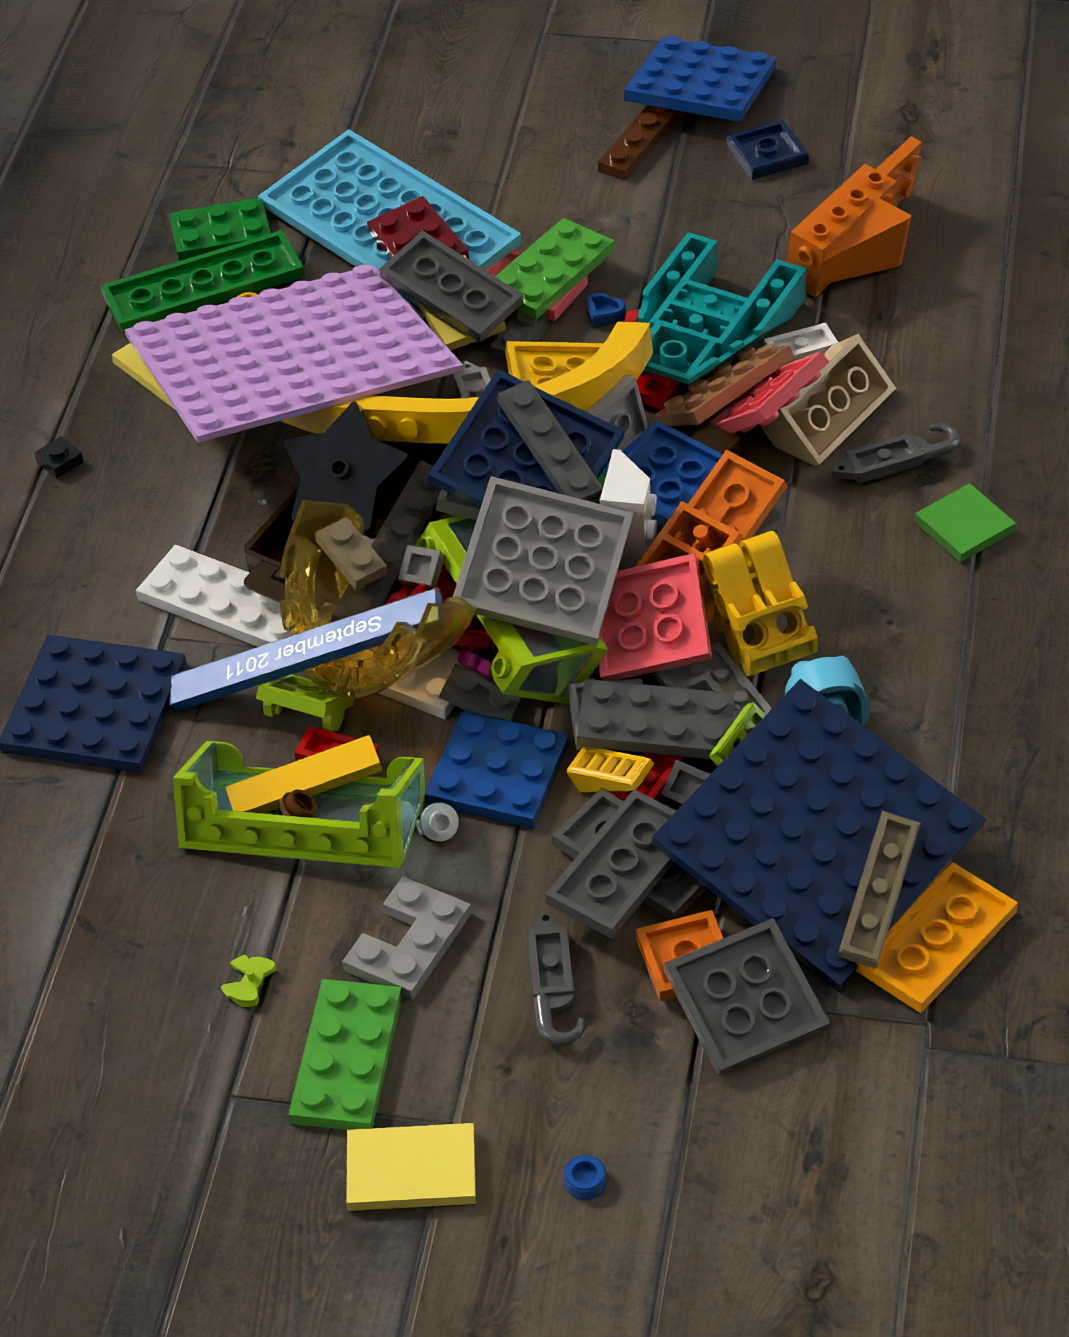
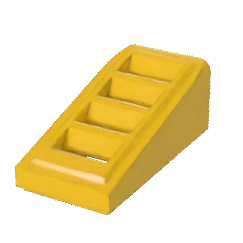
M583 747L567 768V774L579 792H598L601 788L606 791H633L638 789L654 763L651 758L600 748Z

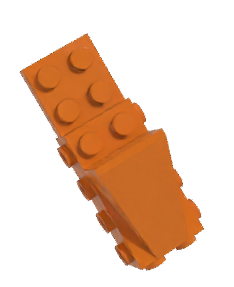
M911 136L876 169L867 164L861 166L791 231L786 262L807 268L806 293L816 298L832 282L899 267L902 264L912 215L897 208V205L904 197L908 198L916 187L917 181L914 179L916 170L921 163V156H919L921 141Z
M726 450L690 502L687 504L681 501L635 567L695 553L699 560L707 623L714 619L715 602L703 567V554L734 543L739 546L742 540L753 537L788 486L785 480Z

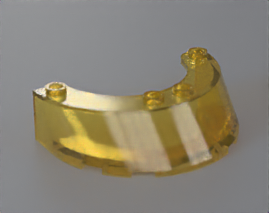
M303 500L285 546L280 578H286L285 600L280 601L281 618L284 630H289L291 636L373 609L364 586L355 590L316 542L317 531L345 517L351 521L363 536L364 523L362 517L347 504ZM448 597L442 604L427 603L417 630L408 622L396 621L391 633L382 645L303 670V672L318 687L336 696L361 698L375 695L446 653L463 635L477 609L461 597Z

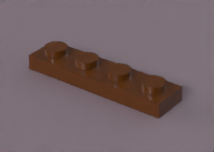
M647 105L598 161V172L626 180L684 111Z

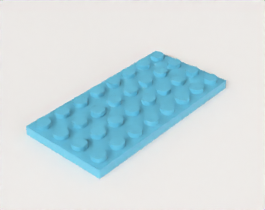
M349 129L258 196L259 201L264 204L266 210L355 267L359 265H374L379 272V269L391 258L369 232L367 221L421 196H424L468 249V260L484 270L499 262L523 243L520 232ZM392 285L402 297L418 306L413 298Z

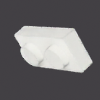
M826 323L764 339V346L768 344H774L775 347L790 346L794 358L786 364L820 351L824 354L833 344L838 343Z

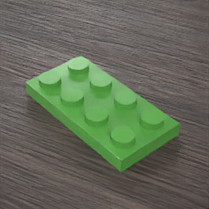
M563 218L495 277L523 294V304L516 310L537 320L615 251V240Z
M322 979L288 1114L290 1124L343 1130L373 1129L403 997L401 987Z

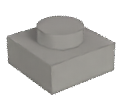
M407 545L398 580L402 584L412 586L425 583L426 588L434 589L437 587L445 554L439 550Z

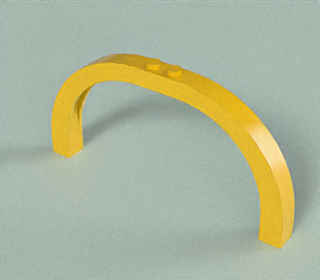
M617 322L603 346L591 358L573 370L549 381L534 385V387L587 412L624 376L629 375L635 377L636 380L639 378L653 354L650 323ZM368 396L354 401L361 405L374 438L377 441L449 444L479 397L430 399ZM353 401L281 421L305 431L317 434L324 433Z

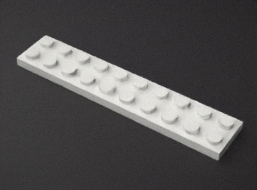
M178 545L173 546L136 589L139 601L257 647L358 614L329 602L315 615L304 614L248 590L244 585V579L249 572ZM403 638L312 668L446 719L455 705L440 699L439 695L455 663L458 662L457 658L460 652L434 642L420 641L416 651L407 650V644H404Z

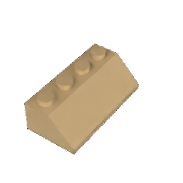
M859 334L833 344L824 353L829 363L819 371L821 377L807 387L803 386L798 391L800 397L793 403L777 410L779 416L773 422L763 427L759 423L776 448L813 466H818L896 389Z

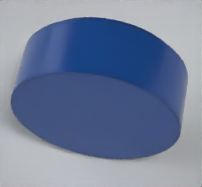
M580 1155L571 1159L564 1168V1185L571 1196L581 1200H589L599 1196L604 1191L607 1184L606 1168L598 1158L591 1155Z

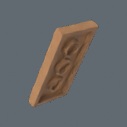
M768 344L759 349H755L754 346L746 347L736 354L737 358L735 360L723 363L714 369L712 376L707 379H700L689 385V391L686 394L667 400L664 403L665 408L654 415L656 420L667 426L697 425L702 423L793 359L794 354L790 346L775 347L774 344Z

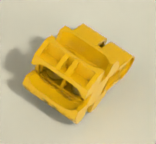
M774 531L742 540L739 546L734 543L703 554V567L715 602L714 622L717 631L724 632L728 645L724 649L746 676L760 673L817 652L818 637L815 627L807 625L803 609L808 608L805 595L792 579L782 544ZM781 613L786 616L788 622L783 632L779 631L776 623ZM747 625H750L754 630V639L750 644H747L743 639V630L746 629Z

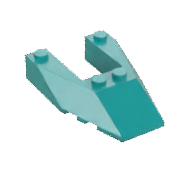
M688 232L643 290L641 309L638 312L637 322L650 323L653 354L644 370L688 385L710 374L721 364L729 362L736 357L737 353L748 346L754 345L794 316L806 299L807 268L776 259L749 298L707 286L717 272V241Z

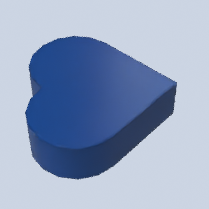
M601 292L593 293L586 299V310L592 328L615 324L625 319L626 304L621 299L610 298L609 295Z

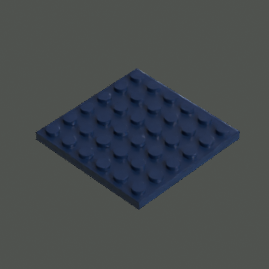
M799 679L652 836L651 844L752 924L757 925L774 918L794 957L839 992L858 967L856 962L838 957L837 954L882 811L921 823L888 931L984 826L986 818L802 679Z

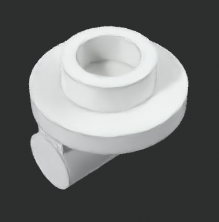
M433 803L424 809L420 820L416 822V827L420 835H425L434 841H446L456 833L459 819L456 811L450 805Z

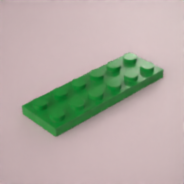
M280 230L100 286L102 295L121 333H125L124 329L132 328L139 322H155L163 320L173 313L186 314L197 311L201 306L227 302L241 293L259 292L276 285L291 282L305 277V273L298 256L283 231Z

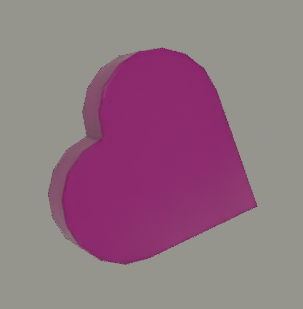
M462 648L457 658V663L494 681L491 671L492 663Z

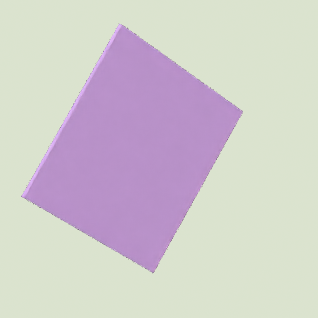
M359 265L349 272L341 274L328 273L318 280L310 282L297 281L291 287L279 290L266 289L260 295L248 298L235 297L229 300V303L217 306L204 305L194 312L186 314L173 313L163 320L155 322L142 321L135 324L132 328L124 329L126 337L197 443L464 371L463 364L391 284L380 278V272L374 265Z

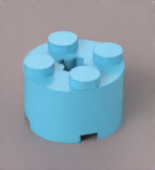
M822 657L809 662L801 661L793 666L791 670L792 675L786 684L785 694L799 679H802L861 725L867 722L870 715V702L855 668L847 657Z

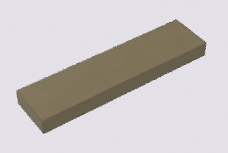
M882 811L837 954L838 957L874 969L877 968L921 824L920 822Z

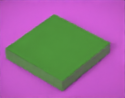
M970 483L915 513V523L960 563L1009 536L1016 530V522Z

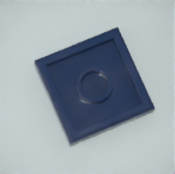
M784 120L727 136V146L752 180L809 164V154Z

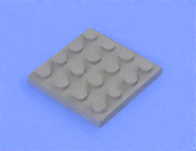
M491 476L453 594L451 608L597 645L632 523L633 512Z

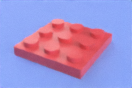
M820 351L781 366L730 402L710 423L732 434H736L739 430L742 433H746L759 423L762 427L770 424L779 416L777 412L779 408L793 403L800 397L798 391L803 386L807 387L821 377L819 371L829 363L828 359Z
M695 553L617 572L599 635L609 649L599 663L600 678L603 681L625 679L712 659L699 560Z

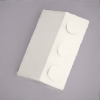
M613 449L600 504L633 512L632 523L618 571L635 567L656 538L657 520H651V516H654L656 509V494H650V478L621 450Z

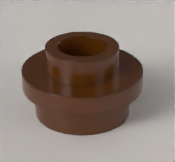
M295 789L292 792L285 793L279 802L282 815L315 818L317 804L314 798L306 791Z

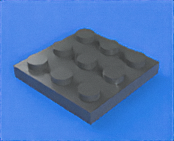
M774 918L664 963L663 971L718 1076L822 1032L829 1027L830 1022Z

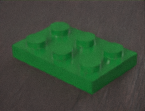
M258 198L169 213L179 261L270 234L264 204Z

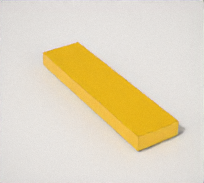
M367 735L231 784L225 788L233 811L264 814L280 808L279 802L283 795L295 789L306 791L313 796L383 770L371 737Z

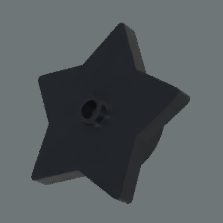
M353 401L324 433L284 440V446L300 476L291 519L298 524L338 515L343 518L347 517L352 523L370 533L375 532L380 500L384 496L388 484L412 461V458L403 451L375 440L361 405Z

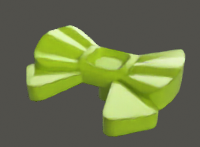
M242 955L232 960L230 964L233 969L244 973V977L240 982L223 984L221 989L227 999H232L239 1006L253 1007L259 1002L258 988L266 976L275 972L277 967L270 959L264 957H251L248 959L247 955Z

